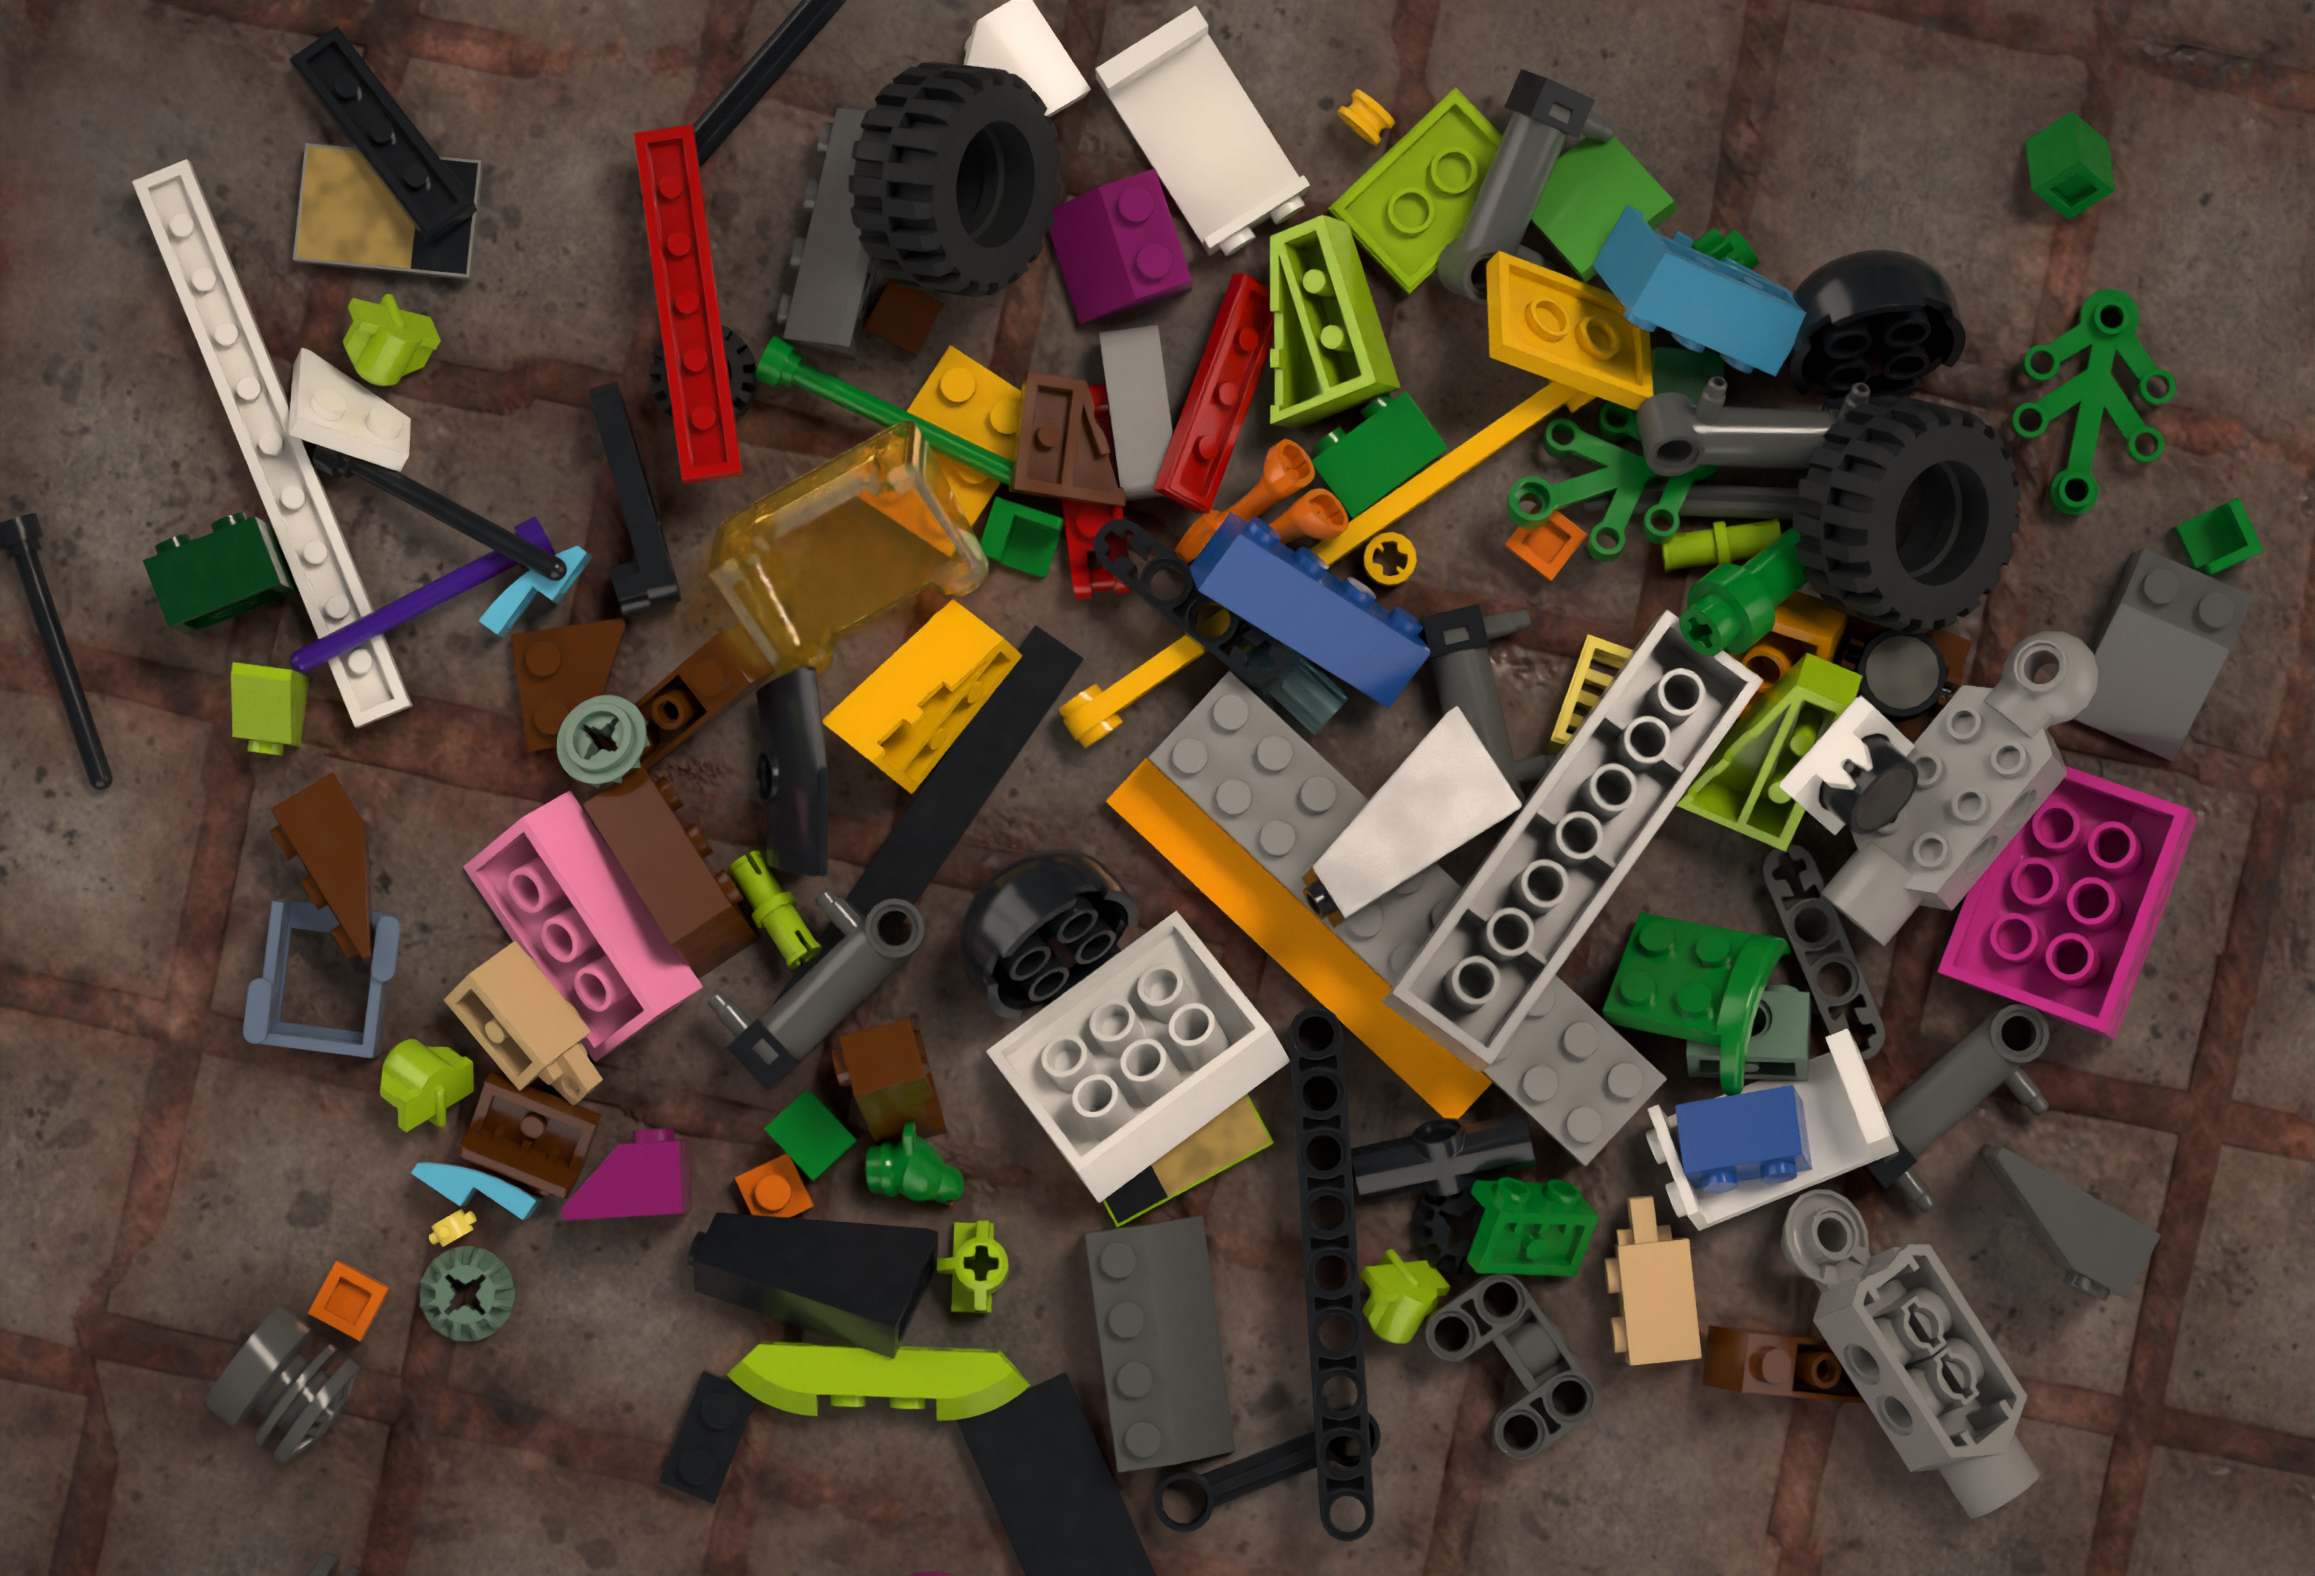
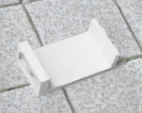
M1196 6L1096 68L1097 81L1153 169H1156L1158 177L1209 256L1222 249L1225 256L1233 254L1255 239L1251 229L1269 218H1272L1276 225L1280 224L1306 206L1301 198L1309 193L1310 184L1304 175L1299 177L1208 35V24Z
M1848 1028L1825 1037L1831 1052L1809 1060L1808 1081L1761 1079L1744 1086L1741 1092L1743 1094L1793 1085L1803 1100L1812 1170L1797 1172V1178L1794 1180L1775 1184L1764 1183L1761 1181V1178L1738 1182V1188L1724 1193L1703 1192L1702 1188L1695 1189L1684 1175L1676 1114L1667 1117L1659 1104L1648 1108L1654 1128L1645 1131L1646 1137L1657 1163L1661 1164L1667 1161L1674 1181L1665 1184V1187L1678 1218L1688 1215L1698 1231L1899 1152L1858 1046ZM1724 1094V1095L1719 1096V1097H1717V1098L1725 1097V1096H1728V1095Z

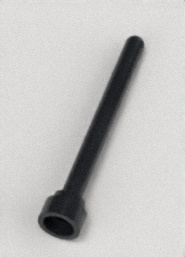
M317 445L313 455V466L334 478L341 476L351 478L355 475L551 581H559L565 577L567 566L559 557L400 472Z
M31 513L0 523V551L5 550L7 559H14L89 782L94 789L105 790L111 786L113 776L37 554L42 549L39 539L44 536L37 514Z

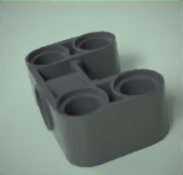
M1486 1273L1440 1304L1426 1317L1423 1325V1338L1427 1347L1438 1358L1446 1361H1459L1492 1340L1521 1380L1526 1390L1503 1405L1495 1413L1491 1422L1493 1440L1506 1456L1516 1460L1534 1457L1582 1424L1593 1413L1597 1400L1592 1382L1573 1357L1572 1349L1543 1308L1540 1310L1524 1285L1513 1275ZM1496 1282L1510 1284L1515 1292L1513 1307L1509 1312L1502 1315L1489 1313L1483 1304L1485 1290ZM1446 1317H1458L1464 1321L1467 1327L1465 1341L1454 1349L1440 1347L1434 1338L1436 1325ZM1573 1380L1578 1382L1584 1394L1581 1405L1572 1412L1556 1410L1552 1403L1554 1388L1564 1381ZM1525 1415L1530 1417L1535 1424L1533 1439L1528 1444L1520 1447L1507 1444L1503 1437L1505 1423L1513 1416Z

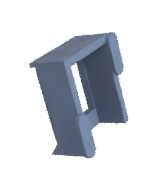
M287 899L272 901L263 977L253 980L248 987L243 1026L244 1038L252 1044L366 1058L380 1056L382 1053L381 1044L389 980L395 975L401 932V925L398 921L400 914L372 910L373 938H375L365 1028L364 1032L281 1021L293 928L331 933L330 930L338 926L339 923L328 905L318 911L311 902Z

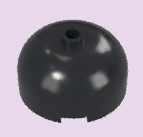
M1867 250L1851 253L1834 259L1816 269L1800 283L1793 293L1795 302L1806 312V315L1798 330L1794 346L1786 358V363L1792 384L1802 395L1810 390L1815 393L1828 395L1829 399H1845L1854 384L1864 383L1870 389L1868 404L1877 397L1891 395L1900 398L1922 389L1920 378L1929 374L1941 364L1951 368L1957 362L1965 347V330L1958 304L1950 285L1933 266L1911 254L1894 250ZM1875 339L1883 373L1870 378L1871 369L1866 350L1869 349L1872 340Z
M1049 849L1026 855L1008 864L992 876L981 887L969 904L959 933V952L964 971L993 1012L1004 1018L1018 1019L1022 1009L1040 1003L1048 1006L1121 952L1117 943L1126 927L1137 925V904L1111 870L1088 854L1070 849ZM1054 935L1064 944L1077 961L1069 969L1065 967L1047 943Z

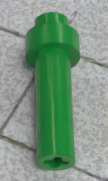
M1793 526L1744 565L1739 566L1731 563L1718 565L1689 589L1687 595L1688 608L1681 614L1679 624L1685 640L1694 650L1705 656H1715L1722 650L1729 654H1740L1748 650L1772 630L1775 624V608L1808 583L1804 574L1808 566L1800 564L1795 543L1800 541V535L1794 531Z

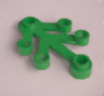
M2103 289L2089 296L2080 309L2079 325L2048 345L2032 347L2024 354L2021 362L2022 371L2028 379L2034 382H2044L2057 373L2060 362L2091 345L2085 371L2036 403L2028 402L2020 405L2010 416L2012 432L2021 439L2030 440L2041 435L2047 428L2048 422L2079 403L2066 470L2053 477L2047 491L2048 500L2053 509L2064 516L2073 517L2085 513L2093 507L2098 498V485L2090 473L2103 409H2105L2125 439L2126 453L2134 462L2140 464L2150 463L2157 459L2164 449V439L2161 433L2153 427L2145 426L2111 375L2115 351L2137 379L2138 396L2147 405L2160 406L2169 401L2176 390L2175 379L2168 371L2157 369L2135 336L2139 325L2138 308L2129 295L2117 289ZM2110 307L2119 313L2120 323L2118 327L2108 328L2102 324L2100 313L2103 308ZM2043 353L2050 359L2051 367L2046 374L2036 373L2032 369L2030 360L2033 354ZM2158 377L2164 381L2166 392L2162 398H2154L2148 393L2146 385L2149 378ZM2032 411L2038 416L2039 425L2035 431L2028 432L2021 428L2019 424L2021 412ZM2144 434L2152 438L2154 451L2150 456H2144L2137 452L2135 440L2138 435ZM2070 480L2081 482L2085 488V496L2079 502L2072 501L2066 496L2065 486Z
M1611 401L1607 402L1602 407L1597 419L1599 433L1611 441L1622 440L1628 435L1641 441L1636 421L1637 413L1630 408ZM1618 414L1623 417L1626 425L1614 427L1608 423L1606 416ZM1554 419L1548 424L1543 436L1545 451L1552 457L1560 459L1567 458L1573 454L1603 468L1554 485H1550V483L1540 477H1523L1513 484L1506 501L1507 514L1517 526L1525 529H1537L1544 526L1550 520L1553 511L1616 491L1603 521L1593 527L1587 541L1588 552L1595 560L1600 562L1614 561L1622 552L1625 544L1624 530L1647 480L1662 475H1658L1649 469L1645 455H1635L1581 431L1577 424L1570 419ZM1558 431L1565 432L1570 436L1572 442L1567 445L1558 444L1553 440L1552 434ZM1698 465L1692 471L1685 474L1670 476L1659 504L1651 506L1644 516L1641 525L1644 537L1654 544L1670 542L1679 528L1680 518L1678 513L1692 482L1709 478L1717 471L1719 466ZM1523 501L1534 502L1540 512L1534 515L1527 514L1520 509L1519 504ZM1662 517L1669 522L1671 528L1667 531L1657 530L1651 524V519ZM1608 535L1614 539L1616 547L1612 549L1602 548L1597 543L1596 537Z

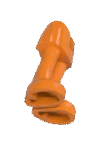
M1283 439L1272 446L1266 455L1263 475L1260 481L1244 497L1226 510L1219 512L1218 510L1211 509L1209 514L1204 513L1174 548L1173 551L1178 558L1187 565L1192 564L1230 512L1249 522L1252 517L1258 518L1276 503L1294 495L1310 484L1315 476L1314 466L1310 457L1304 449L1289 439ZM1317 488L1310 490L1296 500L1287 511L1268 525L1278 532L1281 536L1279 542L1284 545L1296 538L1305 536L1320 540H1332L1347 530L1348 516L1341 502L1331 492Z

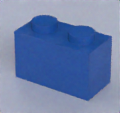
M1793 1085L1675 1105L1684 1175L1695 1189L1702 1188L1703 1192L1724 1193L1738 1188V1182L1761 1178V1181L1764 1183H1784L1797 1178V1172L1812 1170L1803 1100Z

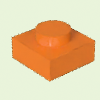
M1535 505L1529 514L1534 515L1540 512L1538 506ZM1556 510L1553 511L1550 520L1540 528L1525 529L1518 527L1504 547L1550 583L1588 534Z
M787 1153L735 1177L752 1215L790 1218L815 1206L794 1160Z
M336 1260L308 1314L352 1338L362 1341L391 1287L341 1260Z

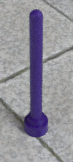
M535 516L514 527V534L556 555L544 529ZM493 550L296 650L290 656V667L296 672L306 673L507 571L519 563ZM519 564L521 569L526 568L525 566Z

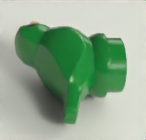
M905 1122L903 1138L898 1144L887 1141L883 1142L882 1146H870L866 1155V1177L871 1193H884L887 1197H894L901 1193L913 1201L926 1202L935 1200L950 1206L962 1197L965 1186L962 1173L954 1166L945 1163L939 1152L930 1143L917 1135L915 1122Z

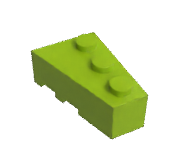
M1321 215L1270 236V311L1274 312L1275 349H1270V368L1275 369V405H1270V424L1297 430L1378 398L1382 394H1388L1401 389L1348 222Z
M1806 653L1726 733L1676 806L1786 852L1805 809L1779 787L1781 781L1856 699L1862 675Z

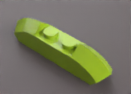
M762 1341L727 1374L734 1383L756 1399L780 1410L806 1416H818L820 1395H830V1405L841 1407L866 1406V1396L890 1397L889 1407L899 1409H925L926 1398L936 1399L937 1421L959 1420L992 1411L1013 1400L1031 1386L1000 1349L900 1346L893 1359L852 1344Z

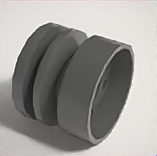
M281 1305L266 1318L235 1355L211 1388L203 1405L234 1429L246 1422L256 1411L261 1414L264 1420L256 1433L253 1444L261 1449L279 1430L283 1431L286 1435L275 1450L272 1458L285 1467L299 1453L313 1446L332 1425L349 1401V1394L363 1366L350 1358L332 1377L328 1375L326 1370L336 1357L339 1348L331 1343L320 1350L311 1360L302 1355V1352L309 1342L313 1328L285 1306Z

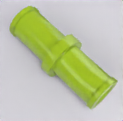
M1775 518L1772 521L1726 527L1725 521L1712 523V529L1677 533L1670 542L1661 544L1665 572L1751 559L1781 536L1779 520Z
M758 850L752 851L748 855L751 859L750 861L744 855L732 863L727 872L735 880L753 908L754 912L751 918L758 928L765 927L785 958L787 966L790 969L798 968L800 966L798 961L800 958L803 964H806L820 953L822 947L816 942L796 911L795 907L798 901L792 892L783 891L763 860L761 852Z

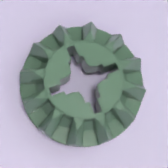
M601 695L590 698L576 706L568 714L560 727L557 737L559 761L564 770L577 782L590 784L597 789L600 788L601 784L611 781L622 784V776L631 768H641L640 756L643 749L650 746L646 733V726L649 723L639 709L625 698L615 695ZM592 731L597 736L600 734L605 737L612 735L611 738L616 742L618 749L615 752L612 750L609 752L605 749L598 751L599 748L594 744V740L589 734Z
M462 1246L444 1252L431 1262L420 1281V1307L430 1322L431 1327L455 1341H478L492 1335L504 1325L514 1306L515 1286L509 1269L499 1257L483 1248ZM449 1275L455 1280L459 1279L464 1284L478 1280L482 1275L486 1277L480 1284L481 1288L476 1293L478 1300L481 1302L480 1306L486 1311L484 1314L478 1308L474 1309L468 1304L460 1309H454L451 1313L448 1311V1308L453 1304L452 1300L457 1295L456 1290L452 1287L454 1283L448 1278Z

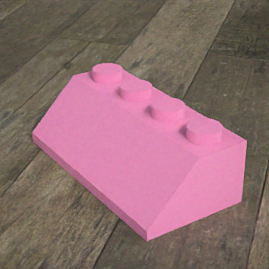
M571 791L523 816L463 866L513 942L516 940L526 954L538 963L542 973L561 996L577 1010L581 1020L591 1030V1033L581 1042L594 1062L608 1055L703 988L689 964L670 945L618 860Z

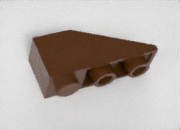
M746 620L713 636L634 704L649 723L646 726V733L650 746L644 748L640 756V766L643 765L647 771H650L739 703L782 667ZM601 734L596 736L607 751L610 752L612 750L615 752L618 749L616 742L611 738L612 735L609 737ZM631 768L625 775H628L637 768Z
M332 772L271 808L279 825L269 831L287 861L295 856H298L309 875L302 878L300 882L316 909L319 911L328 905L339 925L330 931L348 961L359 955L365 967L369 969L372 965L374 938L368 832L362 818Z
M1709 1325L1702 1385L1741 1393L1866 1404L1824 1338Z

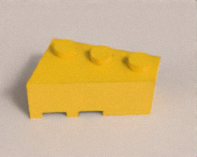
M952 599L833 709L822 722L910 794H913L1023 655L997 632Z

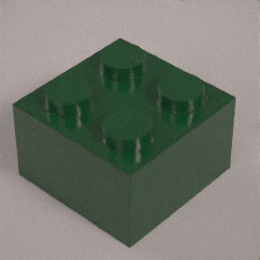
M239 512L211 524L213 533L201 538L191 540L189 534H183L155 545L157 555L144 559L143 563L168 627L191 635L298 593L299 591L273 526L255 516L246 518L244 512Z

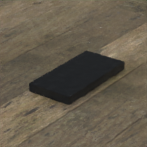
M1066 1371L1027 1388L1013 1400L992 1411L957 1420L1025 1576H1157Z

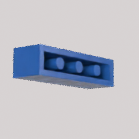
M1230 512L1189 567L1197 590L1377 702L1390 708L1431 654L1421 633L1424 628L1421 622L1398 606L1389 611L1376 603L1375 594L1360 581L1347 577L1343 582L1328 573V565L1312 551L1300 547L1295 552L1279 542L1281 536L1278 532L1259 518L1252 517L1247 522L1233 512Z

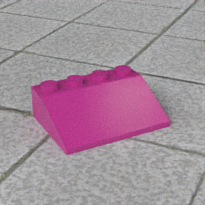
M2065 766L2067 775L1968 891L1937 972L2015 1004L2031 1006L2043 1015L2115 1041L2198 818L2189 808Z

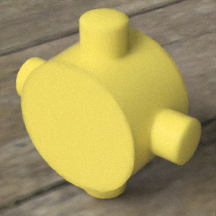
M463 1209L442 1219L431 1226L434 1232L429 1234L430 1242L433 1245L440 1242L442 1247L463 1237L474 1230L471 1224L476 1222V1216L472 1211L465 1214Z

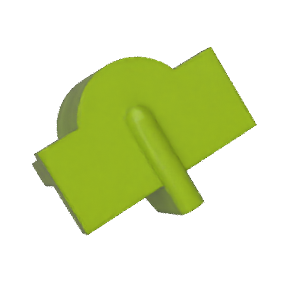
M392 294L384 295L380 304L352 298L348 305L353 323L343 339V344L356 372L372 384L378 386L396 385L402 376L423 368L432 351L437 349L441 341L431 317L400 310Z
M408 1039L395 1045L384 1059L380 1095L398 1109V1127L405 1132L410 1131L426 1120H429L437 1127H444L447 1123L446 1108L474 1092L473 1061L466 1056H460L449 1047H427L416 1039Z
M977 1221V1223L954 1222L953 1257L937 1258V1272L953 1274L951 1312L992 1313V1293L1002 1288L1009 1275L1007 1254L1004 1248L994 1240V1223L989 1221Z
M1389 1249L1384 1253L1378 1265L1364 1267L1359 1275L1369 1287L1370 1297L1362 1309L1370 1330L1377 1337L1393 1344L1411 1341L1425 1316L1434 1310L1441 1296H1446L1451 1288L1428 1260L1403 1262L1393 1249Z

